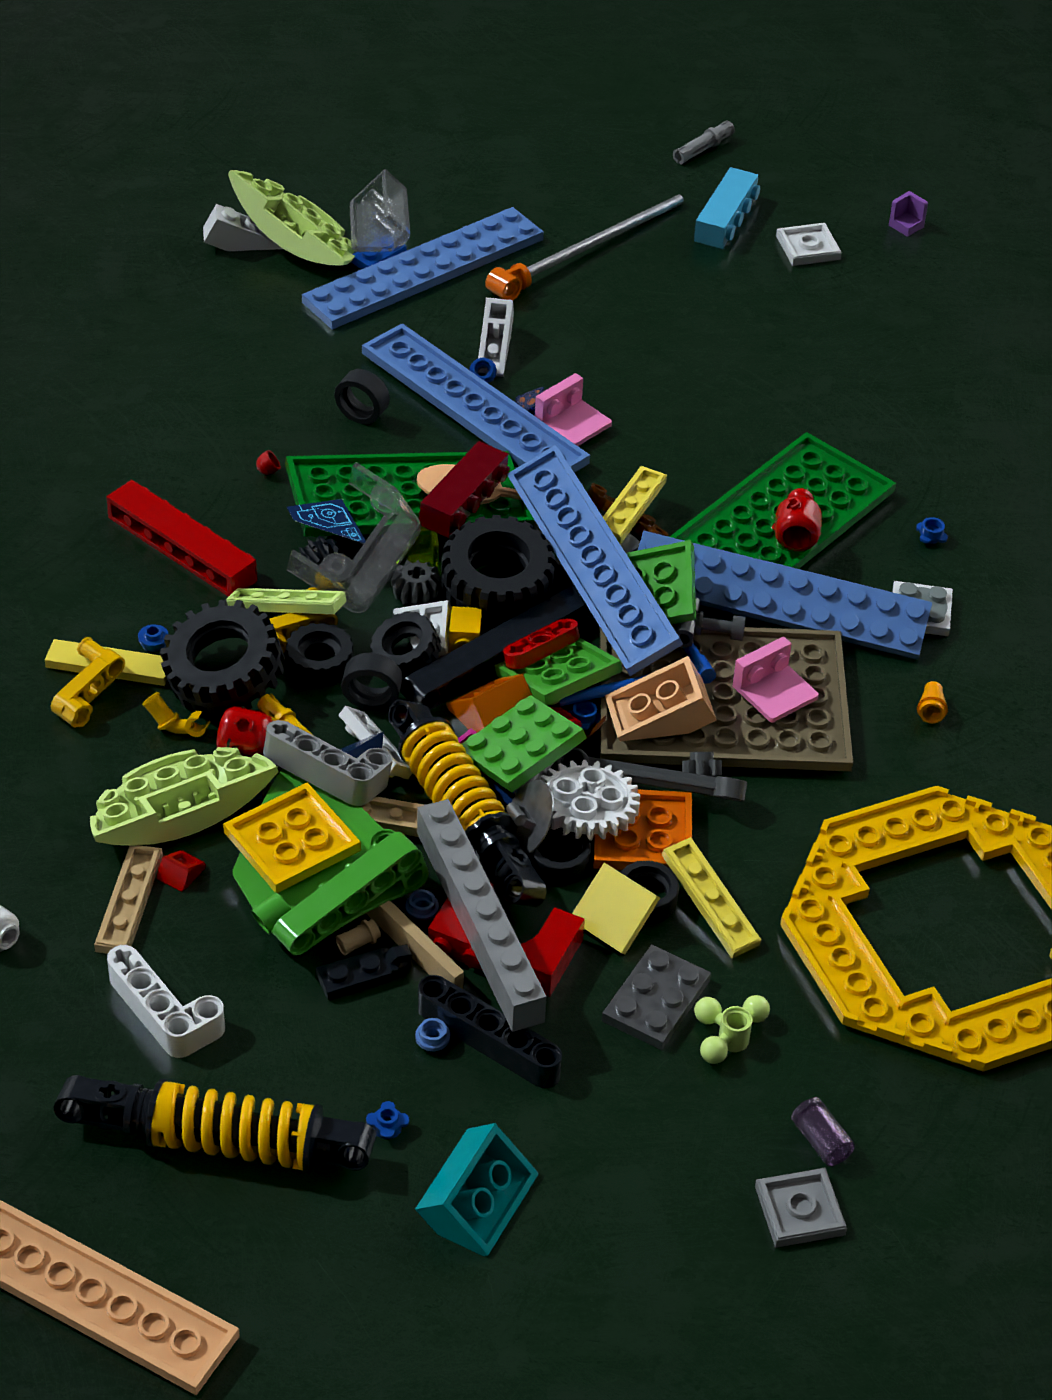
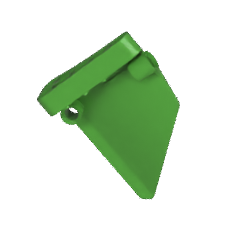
M282 768L262 804L307 783V781ZM309 783L311 787L361 841V851L279 893L271 889L241 852L233 868V877L253 908L251 913L267 934L273 933L288 951L296 956L308 951L327 936L387 901H392L416 891L426 882L429 875L422 852L402 832L383 829L361 806L348 804Z

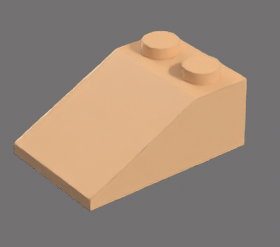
M689 656L605 695L617 738L620 742L689 734L717 721L703 679Z

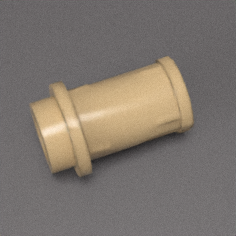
M364 919L357 927L339 934L335 938L341 953L347 955L368 943L371 945L375 944L377 939L381 937V933L374 920L367 921Z

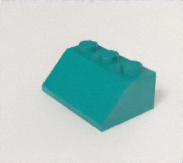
M496 1123L468 1128L415 1210L437 1235L482 1256H488L539 1173Z

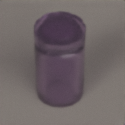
M813 1097L805 1100L794 1110L791 1116L792 1121L827 1166H835L850 1156L855 1148L854 1142L825 1107L820 1098Z

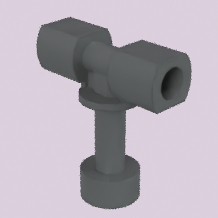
M696 597V620L677 623L675 629L683 643L680 647L683 648L692 646L694 634L697 633V635L701 636L702 630L731 633V640L743 641L746 617L733 616V621L703 618L704 612L701 611L699 613L700 599Z

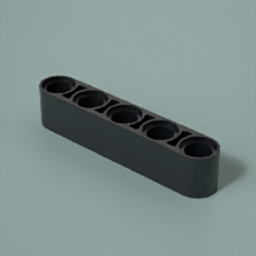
M428 975L420 980L418 983V1012L423 1018H438L442 1020L449 1028L451 1035L537 1087L550 1088L559 1082L562 1052L556 1044L529 1028L512 1032L502 1012L439 975Z

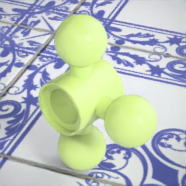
M753 995L745 1000L743 1007L732 1006L725 1009L722 1013L721 1005L715 998H701L694 1008L696 1018L703 1024L716 1023L720 1026L719 1036H710L702 1042L700 1047L702 1058L708 1063L718 1064L726 1058L728 1051L740 1052L746 1049L749 1044L752 1022H762L770 1013L768 1001L760 995Z

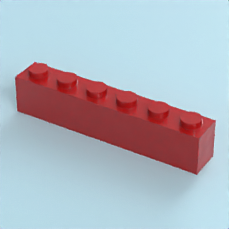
M130 480L106 496L109 519L229 597L237 588H249L257 582L256 559L252 555L245 553L234 546L229 540L223 539L212 532L210 528L195 521L187 513L181 512L167 500H163L150 492L148 488Z

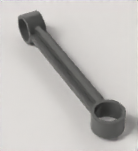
M577 747L557 760L558 768V764H563L564 759L569 754L579 753L588 762L589 766H593L596 761H599L601 768H605L610 764L612 765V772L622 770V778L631 777V783L710 795L732 801L743 802L745 800L747 782L740 779L706 776L588 757L583 750Z

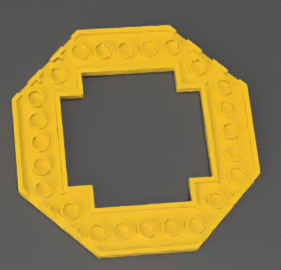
M933 786L825 819L817 840L814 842L808 855L803 872L800 874L794 887L789 904L783 912L780 925L842 1025L982 1072L1051 1049L1052 978L954 1011H950L934 986L904 996L845 904L868 898L870 888L859 872L967 839L982 861L1011 853L1052 910V826L1036 821V816L1011 809L1009 813L993 808V803L968 795L964 799L948 794L949 789L940 786ZM1051 948L1050 955H1049L1051 959H1052V948Z

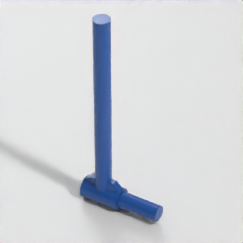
M694 643L692 646L683 648L702 677L703 682L711 683L716 678V672L705 655L699 652ZM647 675L586 688L561 699L557 704L559 707L602 698Z

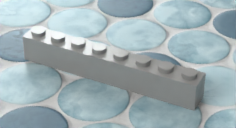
M449 799L417 807V834L511 1031L514 1032L545 1023L547 996Z

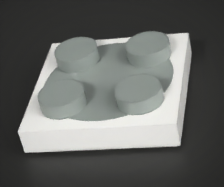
M894 581L893 593L933 602L925 633L942 636L949 635L953 589Z

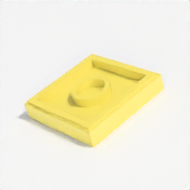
M603 863L572 914L585 919V930L625 955L660 900V897L608 864Z

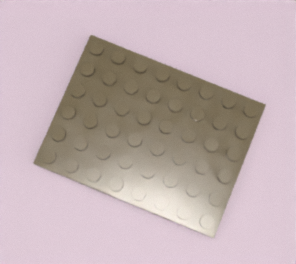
M745 627L743 641L731 640V633L702 630L701 636L695 633L693 643L699 652L705 655L716 672V678L711 683H704L717 721L689 734L620 742L617 738L605 697L600 698V720L606 716L605 722L600 726L601 759L639 764L682 765V761L690 760V752H714V760H722V767L852 771L853 756L841 631ZM600 628V649L619 659ZM784 636L792 643L788 665L816 690L819 695L818 700L771 723L732 687L735 662L737 659ZM678 647L631 676L622 664V672L611 676L607 681L600 682V685L651 674L687 657V654L683 647Z

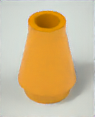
M935 681L928 682L925 685L924 692L917 705L918 715L923 721L930 724L940 722L948 712L943 687Z

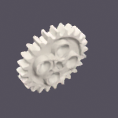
M572 760L568 768L560 763L558 764L557 771L551 768L548 769V776L542 775L540 780L548 784L554 798L551 829L555 830L562 827L564 836L570 832H575L576 839H579L582 834H586L587 838L591 841L594 834H598L603 840L606 839L607 832L616 837L618 836V829L627 831L628 824L635 823V817L639 815L641 796L637 793L638 786L631 785V777L622 778V770L612 772V765L610 764L605 768H601L599 761H596L593 766H589L586 760H583L582 765L579 766Z

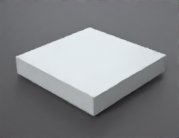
M825 223L777 229L776 237L792 266L841 260L842 252Z

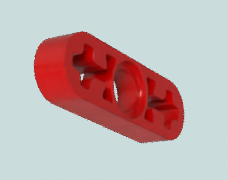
M568 618L557 620L506 646L503 650L506 666L510 669L525 668L576 642L580 638L577 621Z

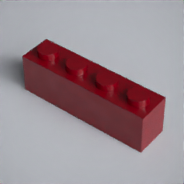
M478 441L420 502L418 525L447 538L455 530H460V526L465 524L471 513L475 514L481 502L493 494L495 487L500 482L503 483L506 480L507 473L510 470L509 466H507L509 454Z

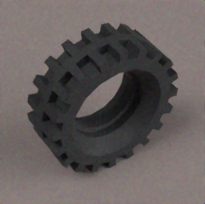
M225 599L219 600L217 607L210 608L209 604L205 603L201 605L203 611L194 614L190 610L185 613L187 620L183 624L176 621L172 625L175 633L174 635H165L164 642L167 648H161L160 651L163 662H161L162 669L175 697H179L182 706L187 709L191 705L194 712L208 710L211 717H218L219 711H226L234 706H244L246 709H252L251 702L256 698L261 699L266 695L265 690L268 687L273 689L277 687L278 681L275 675H283L284 668L281 661L285 660V656L275 628L265 612L260 614L258 607L253 604L246 609L241 600H236L234 606H228ZM227 638H240L248 643L244 656L239 662L227 669L213 672L202 671L195 667L194 662L200 651L216 641Z

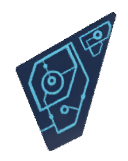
M342 499L287 507L290 515L296 522L363 544L366 543Z

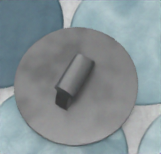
M534 780L525 784L506 807L507 813H509L517 825L515 836L520 841V848L526 855L532 853L542 843L553 818L554 798L548 784L540 780Z

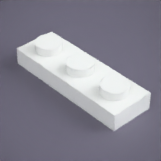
M345 706L339 713V717L346 724V731L360 741L382 732L363 711ZM383 734L382 749L390 752L393 757L390 777L398 776L409 779L413 774L410 766L401 759L397 748Z

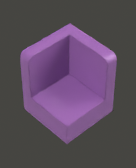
M910 191L894 199L889 226L907 237L924 228L928 202Z

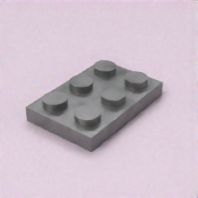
M651 944L603 1011L602 1022L663 1050L710 982L711 972Z

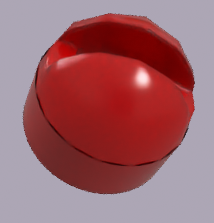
M270 450L265 451L257 458L256 467L262 474L271 475L281 469L279 460Z

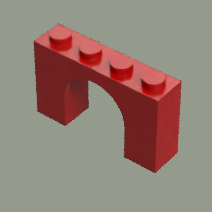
M447 898L428 927V937L451 959L464 963L470 968L482 970ZM556 907L553 908L539 933L533 939L521 944L546 996L549 997L583 941L585 924L584 918Z

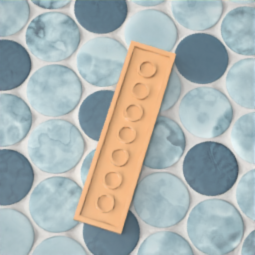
M0 1200V1288L192 1394L197 1395L240 1337L238 1327Z

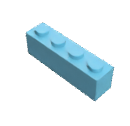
M732 167L729 168L696 219L695 242L723 249L727 241L733 239L735 228L741 226L744 214H748L751 209L752 201L758 199L760 193V185H757L758 174Z

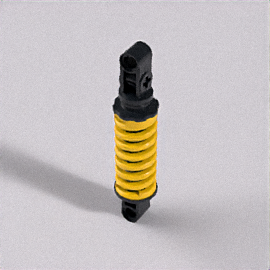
M401 699L394 701L389 709L388 719L401 738L398 744L399 756L410 766L419 784L425 789L426 795L433 803L449 799L483 869L487 870L489 878L496 884L506 902L529 907L540 906L546 897L545 882L532 866L529 857L520 848V841L515 836L517 825L509 813L505 812L503 804L497 800L495 792L489 788V783L484 777H481L480 770L474 765L472 758L466 754L464 746L458 742V737L454 733L450 722L441 717H433L429 708L425 705Z
M74 1075L66 1079L53 1106L55 1115L66 1123L96 1126L106 1130H120L130 1135H134L136 1132L143 1133L146 1136L148 1147L155 1148V1146L166 1148L167 1144L171 1149H178L184 1144L189 1152L195 1153L203 1147L206 1154L214 1156L221 1150L223 1155L230 1159L235 1158L240 1153L242 1158L248 1162L256 1160L259 1156L262 1163L266 1165H271L278 1159L282 1167L290 1168L293 1166L292 1169L302 1170L308 1174L312 1172L315 1163L343 1167L354 1171L364 1169L368 1165L376 1140V1132L369 1124L323 1117V1106L320 1104L297 1103L296 1113L300 1114L298 1120L291 1118L293 1105L290 1101H284L281 1105L280 1115L274 1116V1101L271 1098H265L260 1113L254 1112L255 1098L253 1095H246L242 1105L236 1104L237 1097L234 1092H227L224 1101H217V1091L215 1089H208L205 1098H199V1089L193 1085L189 1086L186 1095H180L184 1094L185 1084L168 1082L167 1079H160L154 1089L150 1090L149 1088L144 1089L142 1084L134 1083L133 1085H127L117 1081H103Z

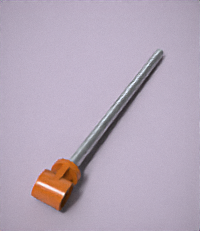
M680 194L529 267L522 263H517L508 270L496 267L488 274L485 286L487 290L501 299L514 300L521 290L531 285L532 276L683 204L684 199Z

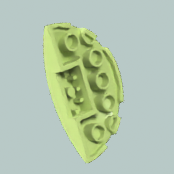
M229 171L228 176L233 190L250 219L269 239L281 248L300 258L326 265H347L354 259L355 255L353 254L356 250L354 242L343 237L345 230L321 208L301 195L297 197L291 193H284L285 188L283 185L272 180L265 179V181L256 178L253 179L251 173L244 171Z
M217 747L213 754L198 755L196 750L192 749L155 759L125 774L122 777V785L111 790L106 789L96 802L98 811L95 816H90L92 835L95 841L99 843L137 846L163 843L195 834L217 824L250 802L278 773V768L265 756L255 753L252 758L242 756L238 748Z

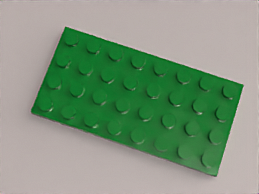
M806 432L670 537L684 541L691 540L692 543L800 569L895 492L896 482ZM797 488H804L810 491L822 512V528L819 540L811 549L803 552L790 551L781 546L775 537V531L772 529L779 504L788 497L792 490Z
M467 452L286 456L285 467L296 505L342 499L362 535L433 534L436 532L418 525L420 502L428 494L418 486L417 475L422 469L429 466L441 464L456 465ZM510 454L507 464L510 468L509 472L515 469ZM508 476L503 483L500 482L502 487L515 489ZM501 496L493 502L480 504L475 514L471 513L465 523L468 521L474 523L475 519L485 516V519L492 518V515H501V518L508 519L511 516L517 518L518 522L523 523L526 521L534 526V519L522 500ZM301 523L304 537H318L319 535L339 536Z

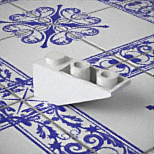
M216 204L203 226L204 243L225 251L283 249L269 239L249 216L236 212L231 207H223Z

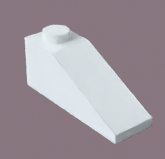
M486 297L478 358L492 360L497 368L496 376L503 377L514 316L513 300ZM482 368L478 373L487 375L488 370Z

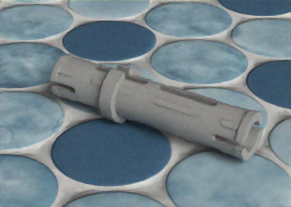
M726 120L715 128L710 127L706 129L704 134L674 150V160L678 164H683L709 147L718 146L723 139L734 134V125Z

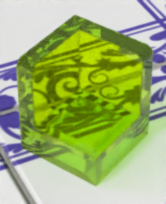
M425 527L407 528V560L411 563L416 562L418 559L420 563L430 561L431 566L437 567L439 571V542L437 533Z

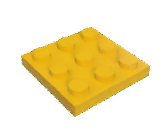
M308 782L223 823L224 833L271 889L277 893L361 851V841Z

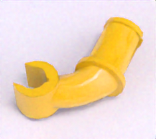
M159 692L152 694L142 703L159 724L157 727L159 730L200 737L205 733L210 724V721L204 725L194 722L203 711L193 712L188 719L179 718V714L177 712L174 713L169 708Z

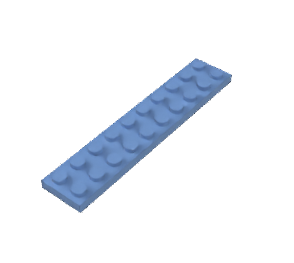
M511 207L302 294V303L328 327L335 329L543 240L544 232L514 207Z
M403 323L362 345V354L488 445L502 451H509L512 462L516 465L521 466L555 444L574 473L590 463V454Z
M556 444L507 473L514 488L541 532L545 535V538L551 543L554 553L630 676L683 645L675 629Z
M643 530L638 550L682 542L684 540ZM693 543L696 597L700 599L701 606L793 629L841 631L842 641L918 660L933 602Z

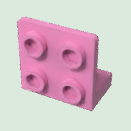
M575 373L536 396L535 417L579 446L611 427L612 420L582 400L583 378Z
M784 636L737 659L735 662L732 687L771 723L818 700L819 695L816 690L788 665L792 643Z

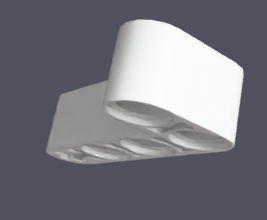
M119 945L109 951L107 963L111 985L170 1056L175 1058L189 1056L223 1035L225 1032L224 1006L218 997L205 995L182 1006L136 949L128 945Z

